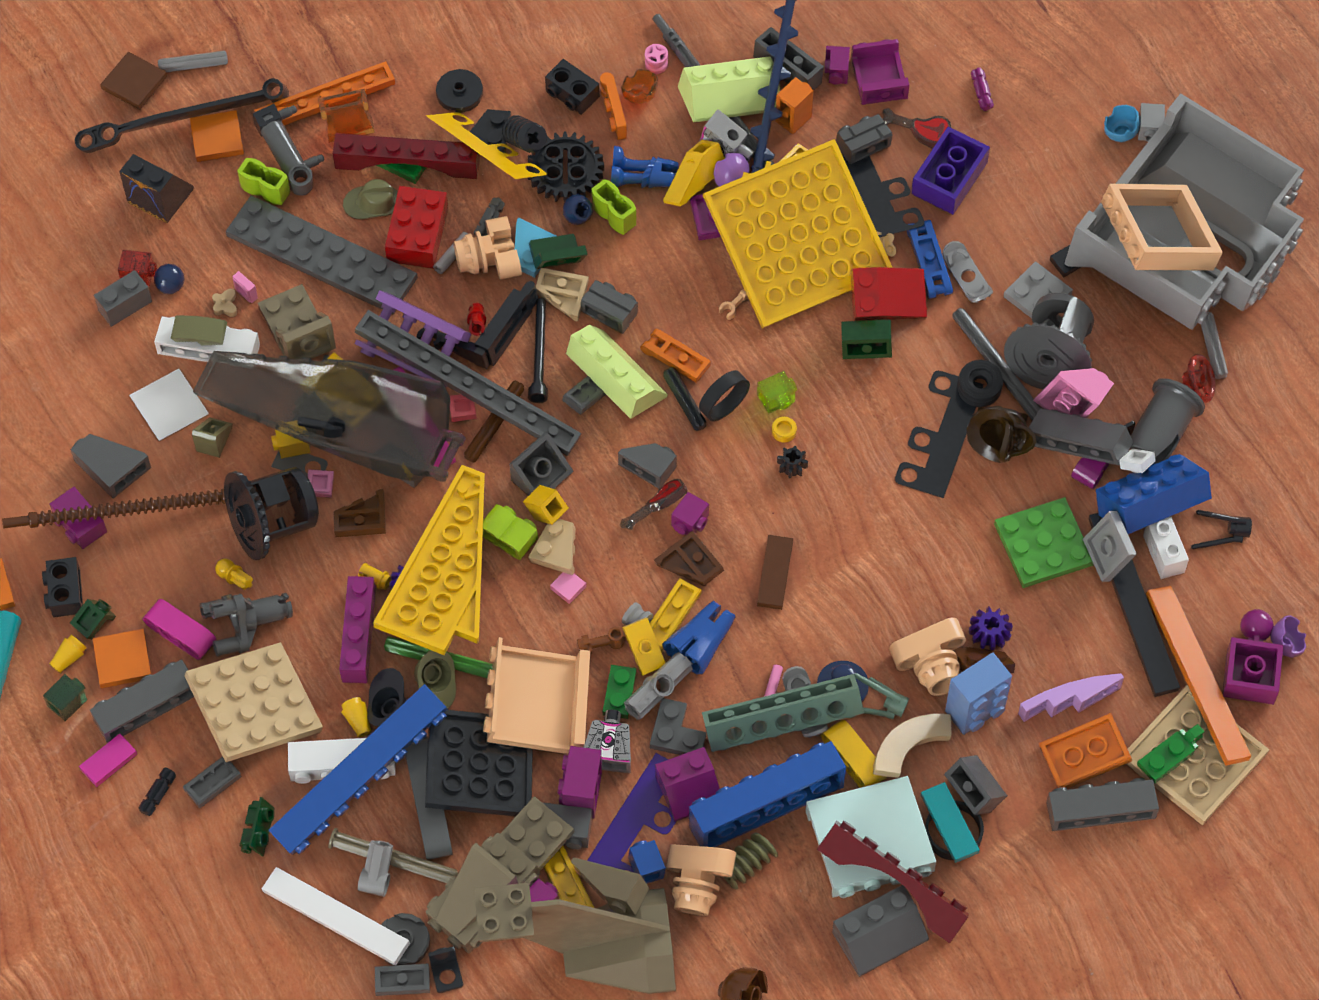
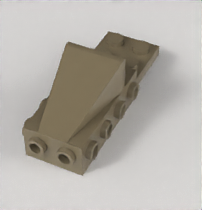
M534 796L500 834L497 832L494 837H488L481 847L477 843L471 847L457 877L453 876L445 885V891L439 897L435 896L428 903L427 910L425 911L429 918L427 923L436 932L440 933L443 931L449 936L447 940L456 949L460 950V948H463L469 954L482 943L478 941L474 888L529 883V886H531L539 878V871L574 834V829Z

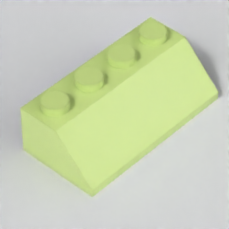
M771 56L683 68L678 89L692 121H708L717 110H720L729 118L764 113L766 99L760 96L758 91L769 86L773 61ZM780 84L778 86L777 94L780 92Z
M588 325L571 335L566 354L630 419L667 398L668 394L604 330Z

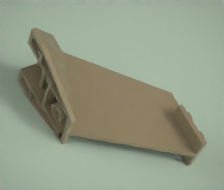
M529 883L474 888L479 942L525 938L562 953L566 977L647 994L676 991L672 942L664 888L648 890L636 915L628 913L618 914L608 904L599 908H593L560 899L531 902Z

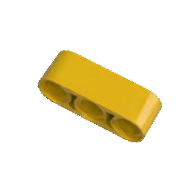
M842 719L821 733L824 744L832 741L846 766V772L859 788L881 783L887 778L886 776L873 775L875 755L847 721Z

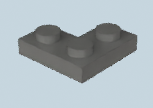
M662 698L650 741V749L682 755L704 747L707 732L682 727L687 703Z

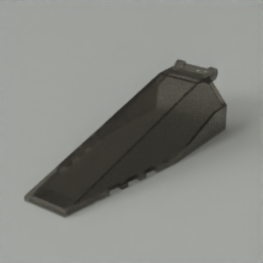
M213 351L193 390L195 395L314 447L386 476L406 481H414L430 476L438 481L445 482L449 475L447 471L459 446H463L466 440L465 436L461 433L449 430L450 396L442 381L356 361L335 359L312 361L311 358L302 357L299 360L289 359L287 356L271 358L266 357L264 354ZM300 416L322 421H329L331 417H336L346 423L345 432H342V437L327 438L324 437V431L298 426L297 421ZM445 441L450 442L439 467L434 466Z

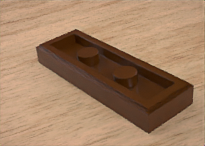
M768 535L757 606L783 609L793 538Z

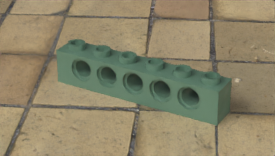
M854 674L702 712L712 752L864 714L859 687Z

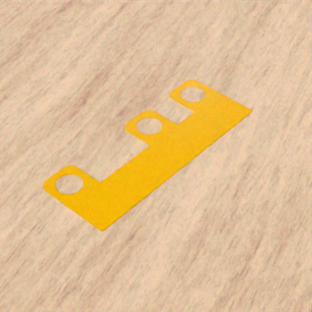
M462 113L426 115L514 179L547 175L545 171L535 164L525 163L516 165L506 157L519 155L518 152L508 145L502 143L488 145L463 128L461 125L474 124V122ZM453 115L462 116L467 119V122L457 121L453 118ZM497 147H506L510 149L512 153H503L499 151ZM525 167H535L540 173H532L526 170Z

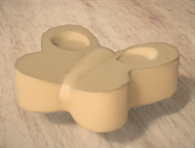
M888 233L886 234L887 236L879 238L886 254L892 257L896 254V248L892 243L894 234Z
M227 289L222 294H213L212 299L215 304L213 310L215 315L225 314L230 317L237 315V308L232 303L236 298L235 290Z

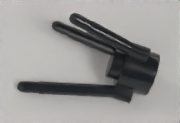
M1197 510L1196 513L1198 515L1229 521L1228 533L1233 534V537L1193 544L1191 548H1205L1232 542L1242 543L1243 537L1249 538L1251 535L1252 520L1250 517H1233Z

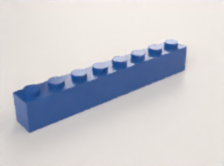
M424 684L269 829V832L290 854L293 855L296 852L301 854L311 844L308 841L315 834L320 836L330 827L328 822L335 815L338 818L350 808L348 803L354 797L357 799L361 798L369 790L367 785L373 779L379 781L389 771L386 768L393 761L398 763L408 753L406 749L413 742L416 745L427 736L425 731L432 724L436 727L447 717L445 714L448 710L447 707Z

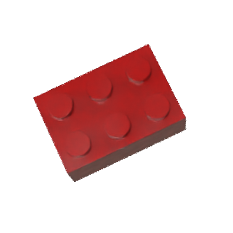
M399 186L385 243L386 259L398 264L434 269L433 266L437 260L448 212L447 192Z

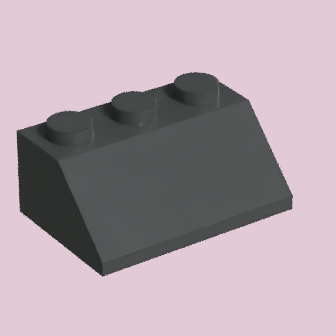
M903 885L833 921L832 933L859 977L929 940L919 910Z

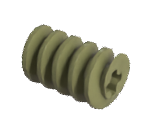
M759 833L751 834L750 839L743 841V846L738 845L734 849L736 858L732 877H724V879L735 890L738 889L737 879L743 884L746 883L745 873L751 877L755 876L752 870L753 866L761 871L763 869L760 863L761 860L767 864L771 863L768 854L775 858L778 857L774 846Z

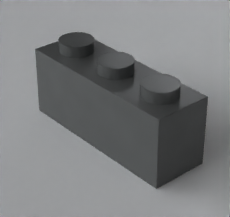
M770 27L755 40L753 58L771 56L766 50L768 46L778 43L779 32ZM788 40L783 67L791 75L790 78L784 79V81L789 84L796 77L800 81L808 83L812 90H815L822 83L824 66Z

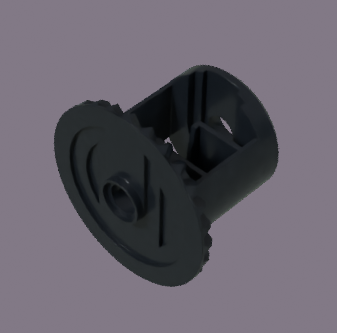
M292 467L249 481L247 476L237 471L230 472L225 477L224 496L231 525L240 545L253 560L257 561L266 557L269 552L270 541L316 526L319 518L317 498L310 480L301 469ZM290 500L295 511V518L293 519L295 525L286 527L283 517L276 519L279 530L270 533L265 511L276 504L277 507H281Z

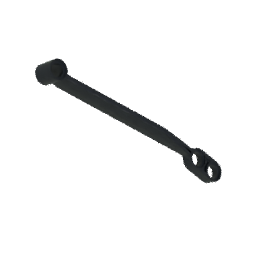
M271 78L263 84L260 91L163 112L121 125L106 122L81 130L75 136V145L85 153H92L117 144L123 133L266 100H271L274 103L287 98L289 90L278 79ZM280 86L278 95L272 96V90ZM107 128H113L115 132L114 137L110 140H105L103 137V133ZM90 135L92 137V144L86 148L82 147V138Z

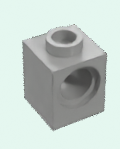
M1141 103L1138 140L1148 142L1162 125L1165 119L1164 104Z

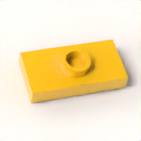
M645 617L622 627L641 675L655 671L665 664L648 618Z

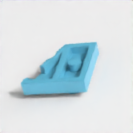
M518 217L514 250L517 249L521 271L535 278L540 269H535L529 242L535 239L555 237L556 235Z

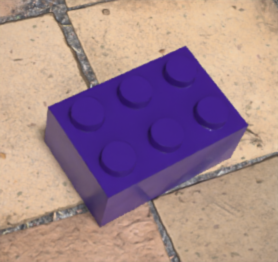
M947 127L914 176L911 194L954 215L987 165L990 147L951 127Z

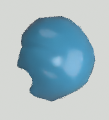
M1127 104L1115 106L1112 114L1109 117H1105V134L1111 140L1117 142H1126L1134 138L1140 130L1139 112L1135 107Z

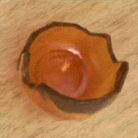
M638 69L633 77H625L621 86V92L626 100L634 104L647 103L657 93L658 79L656 74L650 70Z

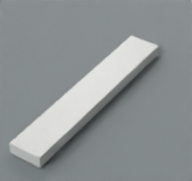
M277 867L261 888L269 896L393 965H397L410 945L408 939Z

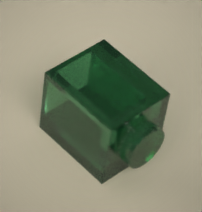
M64 674L43 695L47 707L66 721L87 701L84 692L86 688L77 678L72 680Z

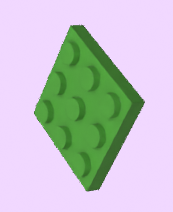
M1065 497L995 519V528L1022 588L1094 565L1084 544V537Z

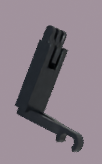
M533 281L526 282L521 291L513 289L475 343L459 341L458 344H455L452 352L482 368L487 369L489 365L494 366L532 313V309L539 298L535 283ZM422 328L418 331V339H421L425 331V328ZM440 331L437 334L434 333L432 338L436 339L433 341L435 349L439 350L444 346L447 340L445 333Z

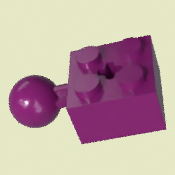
M1250 610L1242 617L1240 629L1247 639L1231 637L1226 654L1223 697L1272 705L1276 701L1280 686L1283 645L1263 642L1270 637L1274 627L1271 616L1263 610Z

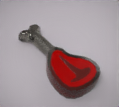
M890 108L883 109L882 111L885 125L897 124L909 128L913 136L920 143L930 148H934L946 128L951 127V122L943 116H933L928 119H909L896 115Z
M673 479L664 484L655 496L648 500L645 506L631 516L621 520V528L633 530L638 522L652 512L662 510L681 499L688 492L686 484L681 479Z

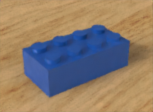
M1181 454L1172 455L1169 459L1152 464L1143 473H1130L1124 478L1108 482L1105 486L1096 489L1099 516L1103 518L1109 511H1117L1127 534L1212 499L1209 472Z

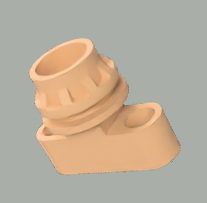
M507 216L485 220L486 236H481L480 231H475V237H472L470 233L466 234L461 240L454 241V251L460 273L467 271L472 274H479V269L481 268L483 273H488V266L496 265L500 280L522 275L517 249L514 250L515 246L511 240V228Z
M947 618L895 641L890 645L889 651L897 670L906 671L914 668L915 675L918 677L920 684L927 687L931 695L939 696L949 692L951 679L959 674L960 665L957 661L958 658L952 650L961 647L966 642V638L958 619Z
M671 844L666 869L681 873V877L673 879V883L678 885V887H673L672 889L675 899L674 909L687 914L708 916L709 909L716 902L717 898L713 892H719L720 888L714 884L715 876L732 877L736 852L716 847Z

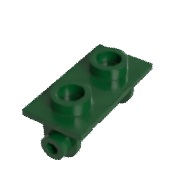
M260 797L259 801H252V804L248 806L245 824L252 826V828L243 829L239 844L241 852L249 854L254 850L261 857H264L265 849L269 842V829L274 820L275 810L263 797Z

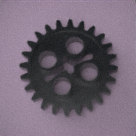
M564 131L563 137H559L557 133H554V139L552 140L547 136L545 146L540 151L528 155V163L535 164L547 173L544 176L528 178V180H531L532 188L537 187L538 194L545 191V199L553 195L555 202L560 197H563L565 202L568 197L576 194L586 197V191L592 193V188L600 183L599 179H603L604 162L603 154H599V147L593 148L592 140L586 143L584 135L577 139L576 132L571 137H568L566 131ZM564 150H567V151H568V153H567V157H568V183H567V184H564V183H563V151H564ZM527 166L528 171L532 173H540V171L537 168Z

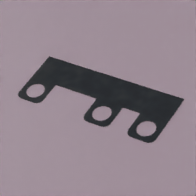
M843 156L876 232L882 233L878 235L879 237L887 236L886 234L888 233L895 234L924 225V219L919 209L910 208L895 212L890 200L905 197L911 193L904 178L898 177L881 182L870 156L852 164H849ZM894 182H899L904 185L905 189L901 194H893L890 192L889 186ZM907 213H914L918 216V222L908 225L904 223L903 216Z
M939 370L933 373L929 383V390L951 398L938 432L922 427H915L911 432L908 441L909 447L930 454L926 467L923 468L907 462L901 463L895 476L896 483L944 498L967 434V426L976 407L967 404L960 397L957 388L959 376ZM940 376H944L950 380L951 385L946 390H940L935 386V380ZM973 382L977 388L982 389L984 386L982 383ZM926 433L930 437V443L924 447L918 446L914 442L915 435ZM906 468L914 469L917 472V479L913 482L904 481L901 477L902 471Z

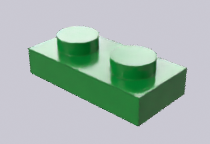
M611 665L603 706V716H605L607 710H617L621 712V718L629 719V713L625 709L624 702L633 694L637 668Z

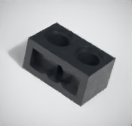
M562 59L545 76L547 93L551 97L561 100L568 109L575 110L581 115L600 97L599 83L565 59Z
M71 557L46 561V571H42L43 584L48 587V593L44 594L45 608L51 610L53 618L76 615L83 606L81 572L77 558ZM60 574H66L63 578H56ZM61 597H68L65 601H58Z

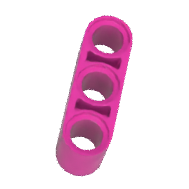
M158 599L142 618L149 628L197 660H201L212 647L213 641L217 640L207 628L163 599Z

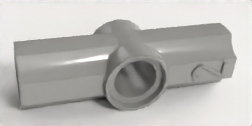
M680 652L675 653L657 672L645 678L643 685L624 702L626 711L637 720L643 718L663 697L670 695L674 687L693 670L689 659ZM657 681H659L661 685L660 692L656 688Z

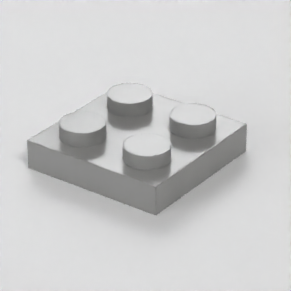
M1035 261L1004 292L1003 297L1032 318L1033 309L1041 297L1051 293L1072 295L1073 289Z
M1109 511L1083 538L1102 582H1110L1137 554L1117 511Z

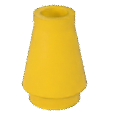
M70 635L67 639L64 638L49 664L61 674L64 669L84 655L83 652L86 646L73 635Z
M360 697L345 701L341 705L343 709L341 713L353 728L357 737L361 738L370 734L372 730L367 718L366 703Z

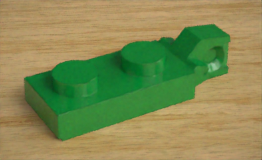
M1197 724L1187 732L1184 729L1175 732L1137 762V766L1150 780L1153 779L1154 784L1194 754V751L1198 748L1196 742L1203 738L1202 735L1205 731Z

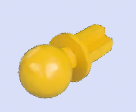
M226 558L216 563L215 571L220 578L226 579L229 584H235L243 590L252 587L253 578L245 573L241 566L235 565L233 561Z

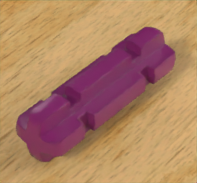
M978 67L971 71V77L974 80L973 84L977 99H979V106L983 111H988L993 108L994 103L992 98H990L991 93L988 82L985 80V72Z

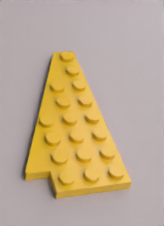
M461 465L373 622L374 628L442 655H445L455 635L478 644L485 473Z

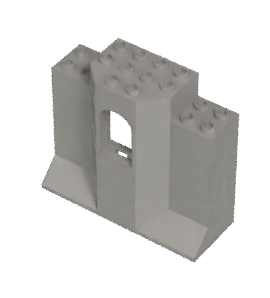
M1180 93L1168 108L1162 125L1116 184L1187 185L1215 239L1240 254L1245 259L1244 268L1238 273L1227 266L1222 271L1217 268L1214 271L1135 270L1102 203L1099 204L1094 212L1089 210L1076 226L1064 264L1070 267H1093L1191 330H1193L1197 323L1202 324L1205 321L1210 307H1215L1221 298L1244 311L1253 306L1257 299H1262L1268 289V284L1270 282L1273 283L1278 277L1279 269L1286 260L1285 256L1287 253L1291 254L1298 244L1297 240L1303 232V229L1300 227L1304 218L1292 212L1286 206L1287 204L1291 205L1298 195L1297 191L1304 181L1301 179L1304 169ZM1127 205L1148 247H1192L1172 206Z

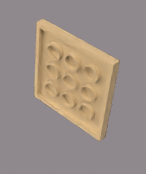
M281 642L191 669L185 673L187 683L225 762L322 731L323 726Z
M1186 685L1128 748L1132 762L1126 765L1145 780H1150L1137 766V762L1175 732H1179L1181 729L1187 732L1198 724L1205 732L1202 735L1203 738L1196 742L1198 748L1194 751V754L1155 783L1154 786L1201 825H1204L1268 754L1269 749L1237 724L1249 749L1251 758L1249 761L1225 766L1188 685Z

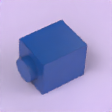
M645 840L639 841L630 847L628 859L634 873L640 874L646 884L664 878L666 867L655 840L649 842Z

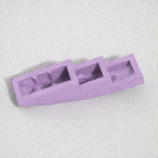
M1121 673L1102 675L1060 685L1020 703L1018 715L1023 722L1044 710L1047 711L1050 717H1053L1072 705L1080 713L1119 690L1124 677Z

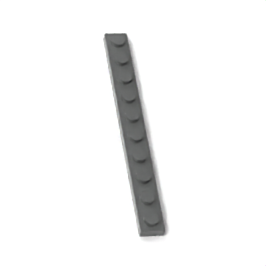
M370 310L366 312L355 328V333L533 437L538 439L542 434L548 432L561 453L566 456L570 454L581 437V433Z

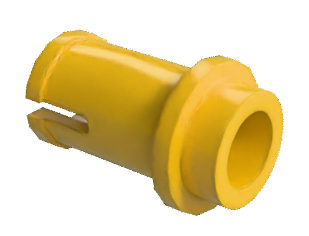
M364 563L359 569L362 573H358V577H374L378 590H386L390 586L389 583L392 581V578L388 571L382 572L367 563Z

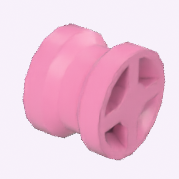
M660 44L648 46L645 50V68L653 74L664 72L668 67V51L666 47Z

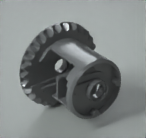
M1065 293L1047 294L1036 302L1032 312L1033 324H1025L1023 327H1018L1007 338L1004 346L1005 360L1012 372L1025 383L1043 390L1061 371L1092 368L1090 352L1086 350V345L1083 344L1086 336L1091 334L1093 329V313L1083 301ZM1058 313H1064L1063 318Z

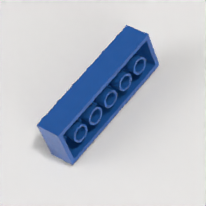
M832 741L825 744L818 743L811 747L810 751L802 755L799 753L794 754L786 762L778 766L776 764L768 766L761 774L754 777L753 775L746 776L735 786H725L707 799L702 797L695 800L689 806V828L699 846L717 847L805 806L807 801L822 798L844 788L846 766Z

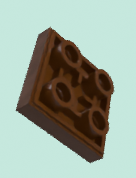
M128 51L100 85L102 90L140 110L167 78V72Z

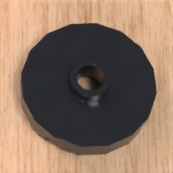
M456 69L448 71L441 76L437 82L436 96L444 109L463 113L478 106L483 96V85L475 73Z

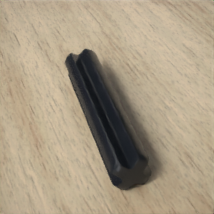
M673 367L666 369L663 372V377L694 430L700 431L704 429L707 422L678 372Z

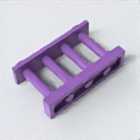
M380 290L378 292L376 300L383 303L380 317L388 321L392 312L395 313L396 309L403 312L402 317L404 320L400 328L408 333L412 324L416 323L417 320L425 323L423 327L425 331L420 340L428 345L434 333L437 334L438 330L446 333L445 338L447 340L441 352L450 357L455 344H458L459 341L468 343L471 333L387 292ZM356 340L355 344L362 347L360 352L373 358L376 354L425 378L424 383L437 389L438 386L447 387L391 353L377 348V345L372 342Z

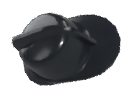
M386 668L381 670L371 682L367 718L374 726H380L407 701L404 697L403 676L396 669Z

